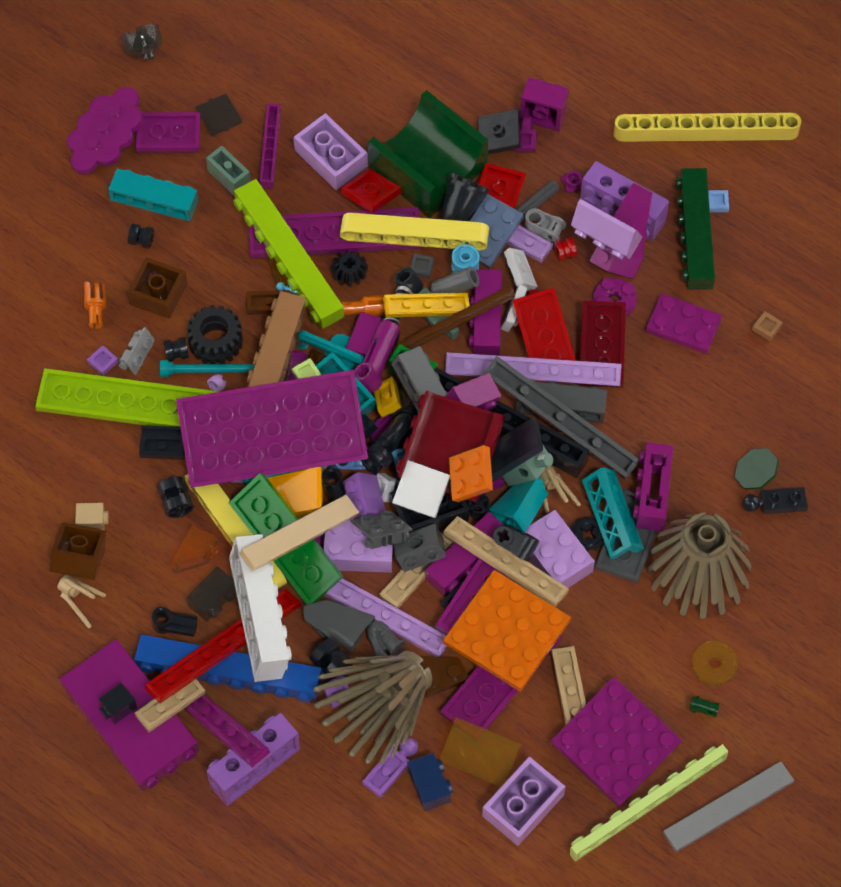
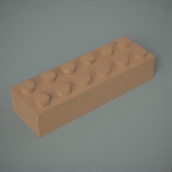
M280 291L278 299L274 298L271 307L273 312L271 316H268L265 325L266 333L262 334L260 339V351L256 352L254 357V369L249 371L248 387L284 381L292 351L295 349L298 333L304 321L306 297Z

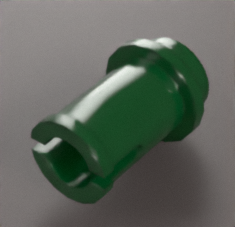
M699 695L697 697L692 696L689 710H692L693 713L700 712L716 718L720 703L701 699Z

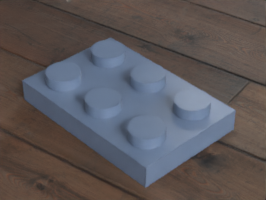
M488 194L470 222H480L489 226L487 248L478 252L480 255L479 263L491 269L523 220L524 214Z

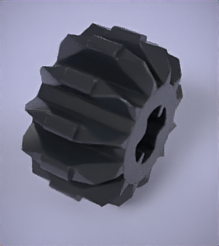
M349 250L347 254L340 252L339 257H334L331 269L334 273L335 281L340 280L341 286L348 283V286L351 287L352 283L355 282L359 285L360 279L365 280L368 265L366 264L365 257H360L358 251L352 254Z

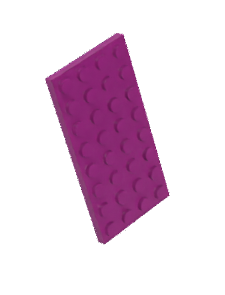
M354 370L176 399L190 488L255 478L259 473H264L267 476L369 459Z

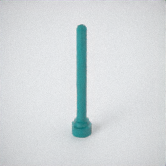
M160 360V377H169L173 373H249L250 370L254 369L255 365L173 364L169 360Z

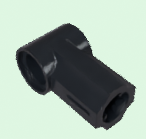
M336 468L325 470L322 475L323 489L331 503L343 497L346 493L340 470ZM329 480H337L335 484L328 483Z
M159 607L153 611L152 627L156 633L195 636L198 616L171 612L165 607ZM159 618H166L168 620L164 624L157 622Z

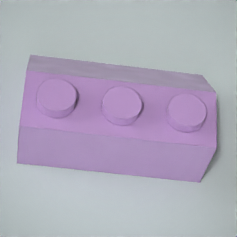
M580 199L578 201L571 226L576 229L574 233L584 239L587 236L594 239L593 244L602 249L605 246L612 249L611 254L621 260L623 257L630 260L642 239L640 233L584 200Z

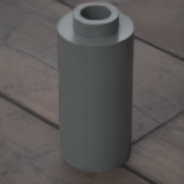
M469 266L433 281L430 291L431 293H463L479 286V276L476 270Z

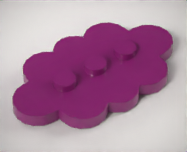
M122 87L112 97L107 95L99 96L91 102L90 112L79 117L77 122L78 129L72 131L67 139V144L73 152L71 165L77 173L89 174L99 164L103 166L115 164L121 157V149L132 144L134 139L133 132L137 131L144 122L143 115L137 108L140 98L135 89Z

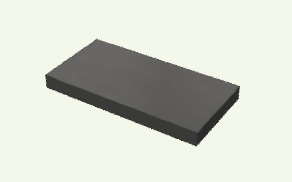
M624 489L623 494L633 518L634 506L639 504V500H635L634 492ZM633 518L636 526L637 519ZM612 520V523H611V525H610L609 531H612V528H613V525H614V521H613V520ZM637 528L644 549L638 553L627 551L616 559L610 558L604 542L595 569L638 584L657 531ZM617 536L613 544L615 550L623 546L620 537Z

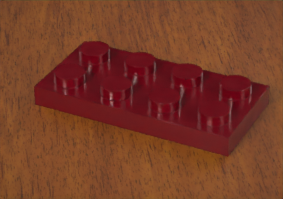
M582 301L580 361L622 364L620 386L579 384V386L623 388L626 302Z

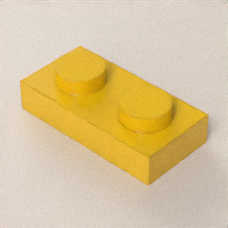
M393 377L384 380L381 387L374 392L377 409L382 417L402 408L396 381Z

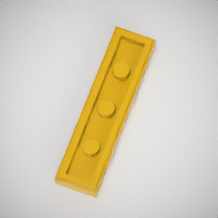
M468 293L388 294L383 297L386 318L451 316L470 306Z

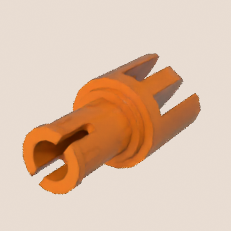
M84 282V308L89 311V327L93 329V324H95V329H99L103 326L102 310L106 308L105 284L101 283L99 287V283L93 282L90 289V282Z
M384 295L363 296L361 301L341 302L344 307V316L360 314L361 312L377 317L385 316Z

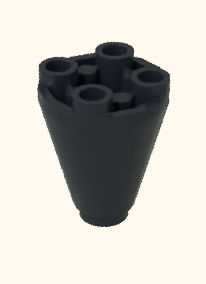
M451 172L447 179L440 219L467 221L486 198L490 189Z

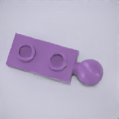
M407 738L404 745H402L401 741L400 751L396 750L393 758H391L392 748L383 764L379 762L362 781V785L381 799L407 769V762L410 760L406 757L413 756L418 751V744L413 738Z

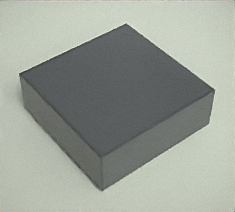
M414 253L410 267L418 277L430 279L435 257Z

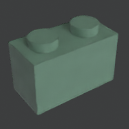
M220 146L206 157L208 172L234 197V190L251 182L250 171L223 146Z

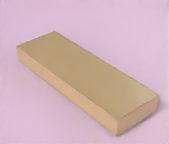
M195 679L161 704L153 699L136 711L135 716L149 733L204 695L205 689Z

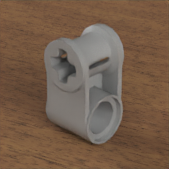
M536 208L528 210L525 216L524 228L554 244V241L560 240L559 235L567 226L562 218L550 215Z

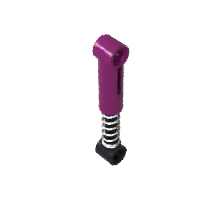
M411 267L400 269L394 277V281L397 284L396 294H418L423 288V282ZM390 317L380 321L363 362L354 370L356 380L360 381L370 393L378 390L383 383L381 374L400 331L398 326L400 325L399 319L403 317Z

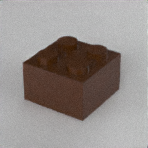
M146 257L128 291L130 305L170 319L187 286L186 271Z
M62 522L51 551L50 572L95 580L105 552L106 530Z

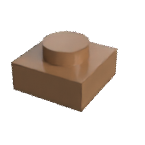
M764 311L754 324L752 331L771 341L782 327L783 322Z

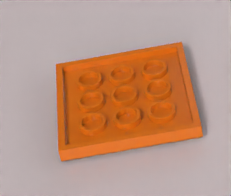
M494 570L446 635L443 644L521 692L568 626L571 617Z

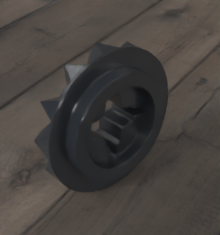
M580 518L572 525L571 531L587 552L589 550H597L598 547L604 544V539L595 518ZM593 529V531H592V537H593V538L588 537L587 539L583 540V539H584V533H583V532L588 533L589 531H591V530Z

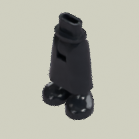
M414 405L397 414L382 434L367 448L369 459L361 460V462L368 471L377 474L383 466L387 467L393 461L391 453L397 449L401 440L411 429L412 419L417 413Z

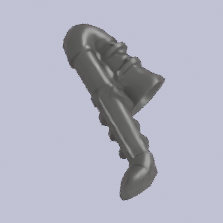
M372 621L366 630L375 656H388L385 652L386 650L389 651L390 655H396L405 645V641L396 638L389 629V626L382 621Z

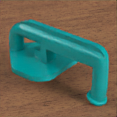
M304 330L298 333L297 347L304 350L309 345L325 351L324 355L326 356L333 352L349 370H355L365 358L356 352L346 349L351 337L344 334H337L328 341Z

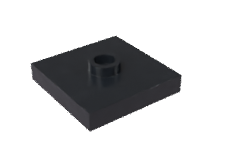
M519 109L478 117L479 132L488 139V154L521 148Z

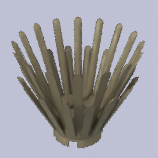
M707 512L697 515H686L690 519L670 522V525H681L662 531L657 537H659V540H662L674 534L676 535L651 549L649 555L657 553L674 542L676 543L648 566L646 570L647 574L651 571H657L676 554L652 584L651 590L655 591L660 584L662 587H665L679 569L663 600V605L668 606L673 595L676 599H680L689 579L680 615H686L694 589L692 600L694 605L699 604L701 595L699 616L701 619L706 618L709 580L711 583V603L713 605L718 603L720 615L725 613L721 570L729 597L734 598L736 605L740 603V596L729 561L741 584L746 589L749 588V582L733 551L745 567L751 571V563L743 554L747 553L746 551H750L747 544L733 533L739 536L742 534L737 529L729 526L728 522L719 515L714 514L712 516L706 514Z
M403 651L398 655L356 657L355 659L344 660L343 662L345 664L370 663L331 669L329 671L332 673L320 675L319 679H327L368 670L317 686L313 690L320 692L332 687H340L356 681L366 680L315 704L316 709L337 700L339 704H343L369 691L322 721V726L327 727L347 713H349L347 715V720L349 721L360 715L334 738V743H340L377 711L360 729V734L363 736L349 752V756H355L394 710L376 737L375 745L366 757L365 763L369 764L395 725L396 730L380 759V764L385 762L392 748L391 758H393L401 739L402 745H404L409 733L412 736L425 691L432 685V674L429 667L424 670L420 665L424 660L411 651Z

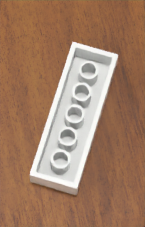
M263 534L236 537L229 556L255 682L282 679L285 670L288 668V661L291 660L290 646H286L285 641L287 638L286 626L282 625L281 622L282 607L281 604H277L276 599L278 597L277 584H273L272 580L274 574L273 565L268 563L252 572L239 554L242 549L263 539Z

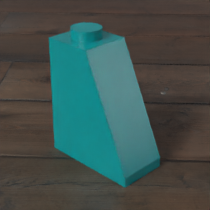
M538 477L533 481L513 485L489 511L504 526L511 525L525 532L548 495L544 488L543 480Z

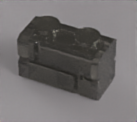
M216 567L186 597L188 607L205 621H208L211 617L213 619L221 613L222 606L227 601L229 603L232 602L237 596L234 579L222 569Z

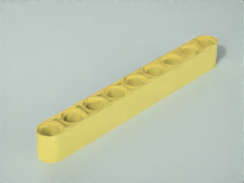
M795 113L623 114L615 119L613 134L618 141L793 140L799 134L801 118Z

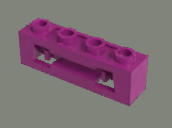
M647 442L645 451L641 450L639 463L643 464V468L638 470L637 482H641V486L636 488L635 500H639V504L634 506L633 518L637 519L636 528L663 531L667 512L673 446ZM651 474H660L657 500L650 499L647 506Z

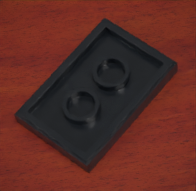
M534 416L498 439L491 460L492 482L543 451L539 423Z

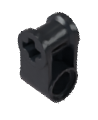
M511 525L498 527L493 535L498 545L525 561H530L540 542L534 536L522 532ZM508 531L507 535L510 539L504 540L505 536L502 532Z

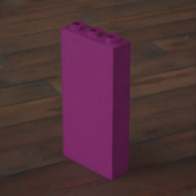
M117 639L59 678L62 688L141 791L154 787L165 774H172L177 770L179 764L184 761H190L197 755L199 751L197 741L176 714L149 733L136 718L135 712L154 698L145 690V684L149 680ZM122 682L136 700L137 708L114 724L110 718L106 720L100 713L99 698Z

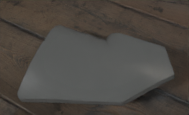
M329 600L303 606L304 621L313 626L314 631L325 640L331 638L350 652L356 649L362 639V633L375 619V616Z

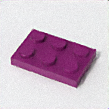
M141 112L144 122L136 133L137 153L200 151V112Z
M661 293L647 325L646 332L707 354L721 322L722 315Z

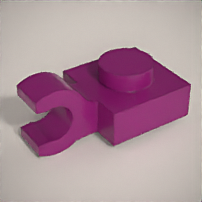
M523 117L521 148L514 150L515 152H536L537 130H533L532 117Z

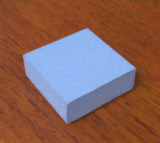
M708 190L710 212H729L728 190Z

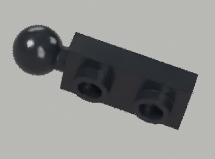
M804 487L761 490L759 493L760 498L749 494L742 500V506L748 512H754L759 507H762L763 514L802 512L808 509Z

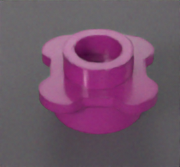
M571 171L567 175L562 176V182L566 185V192L572 193L574 190H581L582 174L580 172Z

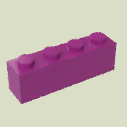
M476 269L479 276V286L471 289L475 290V296H471V305L501 290L502 270ZM501 305L470 320V328H474V334H470L469 347H474L473 354L500 356Z
M490 512L474 525L475 528L494 539V531L498 527L504 526ZM508 531L502 532V534L505 536L504 540L508 539ZM454 543L446 551V557L436 560L425 570V580L445 597L468 576L479 558L459 544Z

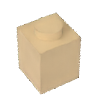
M76 503L75 525L105 530V524H109V511H105L103 503Z

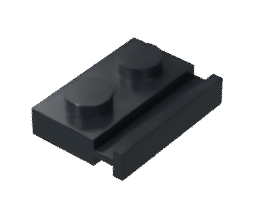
M142 425L140 458L184 460L185 451L181 427Z

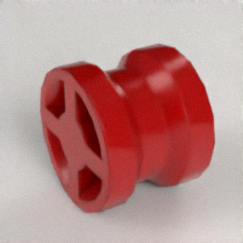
M572 237L566 238L565 241H554V249L559 261H564L567 257H577L576 246Z

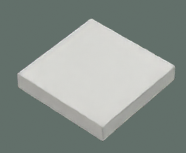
M408 460L392 503L436 518L450 480V475Z

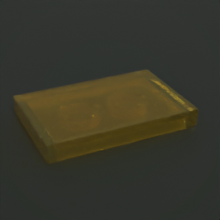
M456 717L440 759L447 765L502 787L508 780L521 743Z

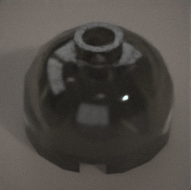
M155 23L135 28L136 31L130 34V32H127L119 39L125 52L131 58L143 59L144 61L153 59L155 53L159 51L162 45V35L158 25H155Z

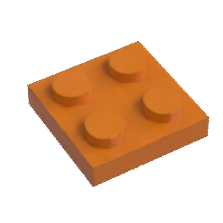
M483 445L449 457L453 501L460 502L493 490L490 447Z

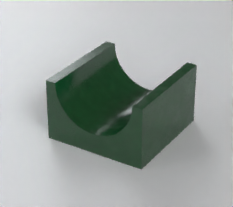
M428 90L421 94L419 105L413 117L395 137L384 143H381L375 137L368 141L369 169L401 187L400 195L414 207H418L419 211L429 219L443 207L447 179L451 172L462 176V178L473 180L483 171L488 161V139Z

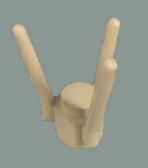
M546 467L539 476L545 484L544 488L547 487L548 490L556 488L561 498L567 503L568 498L564 493L565 491L578 507L581 506L579 500L564 483L560 474L556 473L554 467ZM547 497L543 502L545 513H549Z
M65 575L57 586L62 592L60 597L67 601L82 622L90 629L92 625L70 597H76L80 592L92 599L95 598L94 594L105 597L106 594L81 582L77 578L74 579L70 575Z

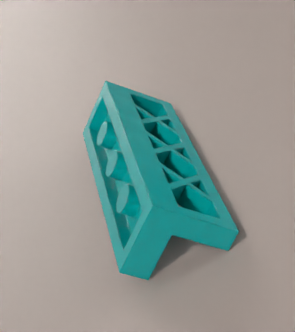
M602 467L584 478L582 482L610 558L616 559L627 551L638 553L643 550L644 547L616 472ZM598 478L600 485L598 491L595 492L591 482ZM602 497L607 502L605 511H601L599 507ZM609 517H612L614 521L612 531H609L606 526ZM616 536L620 537L623 545L615 550L613 545Z

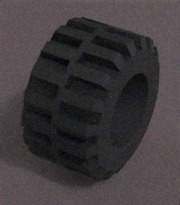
M210 305L209 309L203 307L200 313L196 311L194 318H190L189 325H187V335L192 354H195V358L198 360L202 358V363L205 364L207 362H211V364H216V362L225 364V360L230 362L233 360V355L237 356L239 354V349H242L243 346L242 326L237 314H232L231 309L224 310V306L219 305V308H215V305ZM213 330H221L226 333L219 340H208L204 337Z

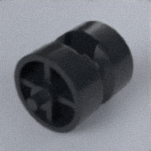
M168 477L158 484L157 489L168 518H182L194 509L184 477Z
M331 638L324 640L320 644L316 643V648L310 656V660L317 667L324 668V674L332 673L329 671L331 669L353 665V663L345 664L343 662L351 658L344 651L340 652V647ZM336 676V677H331V678H329V679L332 681L333 679L337 678L338 676Z

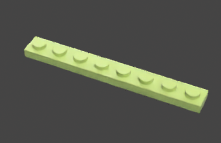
M723 744L718 748L714 746L704 753V757L699 761L694 759L685 766L686 769L681 773L675 772L670 775L665 784L659 786V784L655 785L648 791L647 796L642 799L638 797L629 804L628 809L623 812L621 810L615 812L606 824L600 823L592 828L591 834L585 838L580 836L571 844L570 856L575 862L726 760L728 750Z

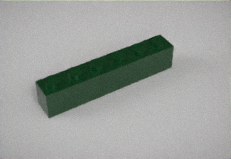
M681 168L680 177H676V189H680V195L677 196V206L682 210V213H679V226H683V231L680 232V244H684V250L681 251V261L686 266V269H683V282H687V290L713 289L715 271L707 168Z

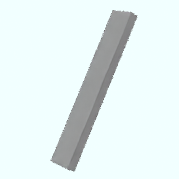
M780 761L663 831V835L675 853L791 785L794 783V779Z

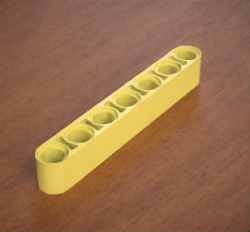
M346 213L342 217L340 237L346 241L455 249L459 245L468 244L474 246L478 251H482L487 248L489 226L480 222Z
M187 474L184 478L190 488L189 476ZM219 484L190 488L231 547H233L236 537L253 535L229 504L230 499ZM272 561L270 562L274 570L272 580L273 584L276 583L279 589L287 584V581L281 570Z

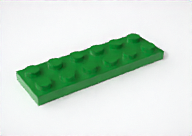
M259 473L229 502L253 535L263 534V538L299 520L264 473ZM315 539L274 560L275 564L307 605L319 601L344 577Z

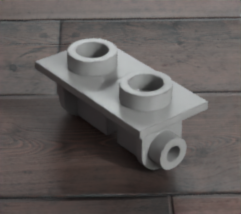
M146 327L143 330L134 332L128 344V347L132 350H125L119 359V367L123 370L129 368L134 375L137 374L155 341Z

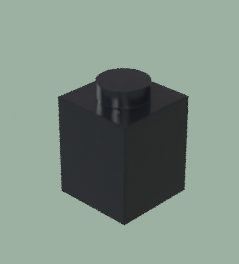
M122 682L99 698L100 713L106 720L110 718L114 724L137 708L136 700Z

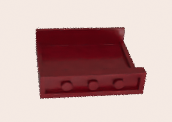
M427 390L425 395L421 394L418 401V407H420L418 416H414L410 428L413 429L411 437L406 438L403 450H406L404 459L400 458L396 471L399 472L398 477H402L408 460L450 475L449 457L483 445L490 447V459L492 460L505 420L504 415ZM451 479L449 480L448 486L445 491L450 494H452ZM480 495L469 498L468 500L478 502Z

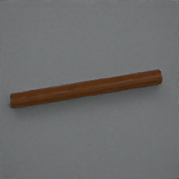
M507 286L401 341L396 347L401 344L412 350L509 301L515 297V293L511 286Z

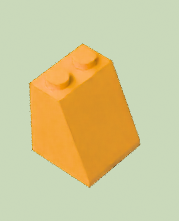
M321 467L268 478L299 519L323 507Z

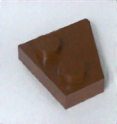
M420 656L424 660L420 665L424 670L429 667L432 674V685L425 691L426 698L462 685L469 678L460 658Z

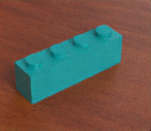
M116 169L108 189L111 201L189 222L198 203L197 190L190 186H181L168 180L154 179L149 175L135 174L130 170Z

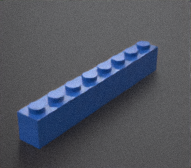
M141 634L134 661L142 672L152 673L154 671L163 673L201 645ZM234 652L198 677L197 680L206 681L214 686L220 684L229 685L230 688L235 690H242V688L251 689L257 694L272 693L279 698L293 697L301 702L308 703L310 701H317L318 692L313 690L315 687L320 686L321 679L318 677L322 675V670L319 667L288 662V668L285 670L282 679L255 682L249 654Z

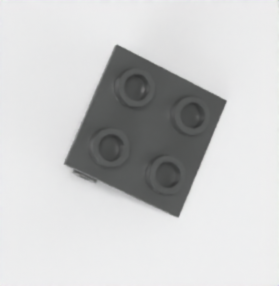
M383 511L373 516L363 515L359 519L351 520L356 527L367 535L364 543L366 548L370 549L385 547L388 544L403 543L406 539H409L408 532L412 531L409 525L391 511Z

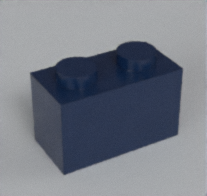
M434 752L407 762L408 773L424 812L451 802L452 785L449 779H444L442 774L445 772L441 759L436 760Z

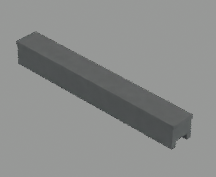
M498 356L494 358L487 370L484 371L483 375L490 373L496 386L567 438L589 449V454L611 470H614L625 480L638 464L639 459Z

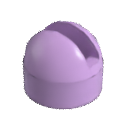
M215 374L207 380V384L212 391L221 392L224 390L227 381H223V375Z

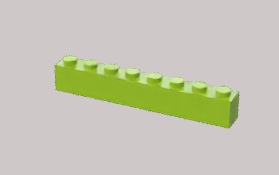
M257 179L234 190L235 199L233 202L238 211L242 210L247 225L249 227L253 226L255 236L260 243L263 242L265 244L268 256L276 260L277 269L281 275H286L291 290H296L299 296L306 297L305 307L307 306L312 321L315 324L318 323L324 329L344 318L343 305Z

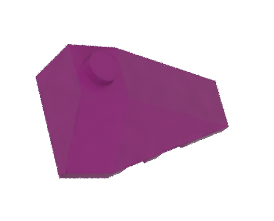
M633 183L614 215V218L636 229L642 236L630 260L626 257H623L621 260L611 254L612 249L606 246L602 249L597 246L590 262L608 272L632 279L635 278L644 259L643 250L647 237L646 229L653 194L651 191Z

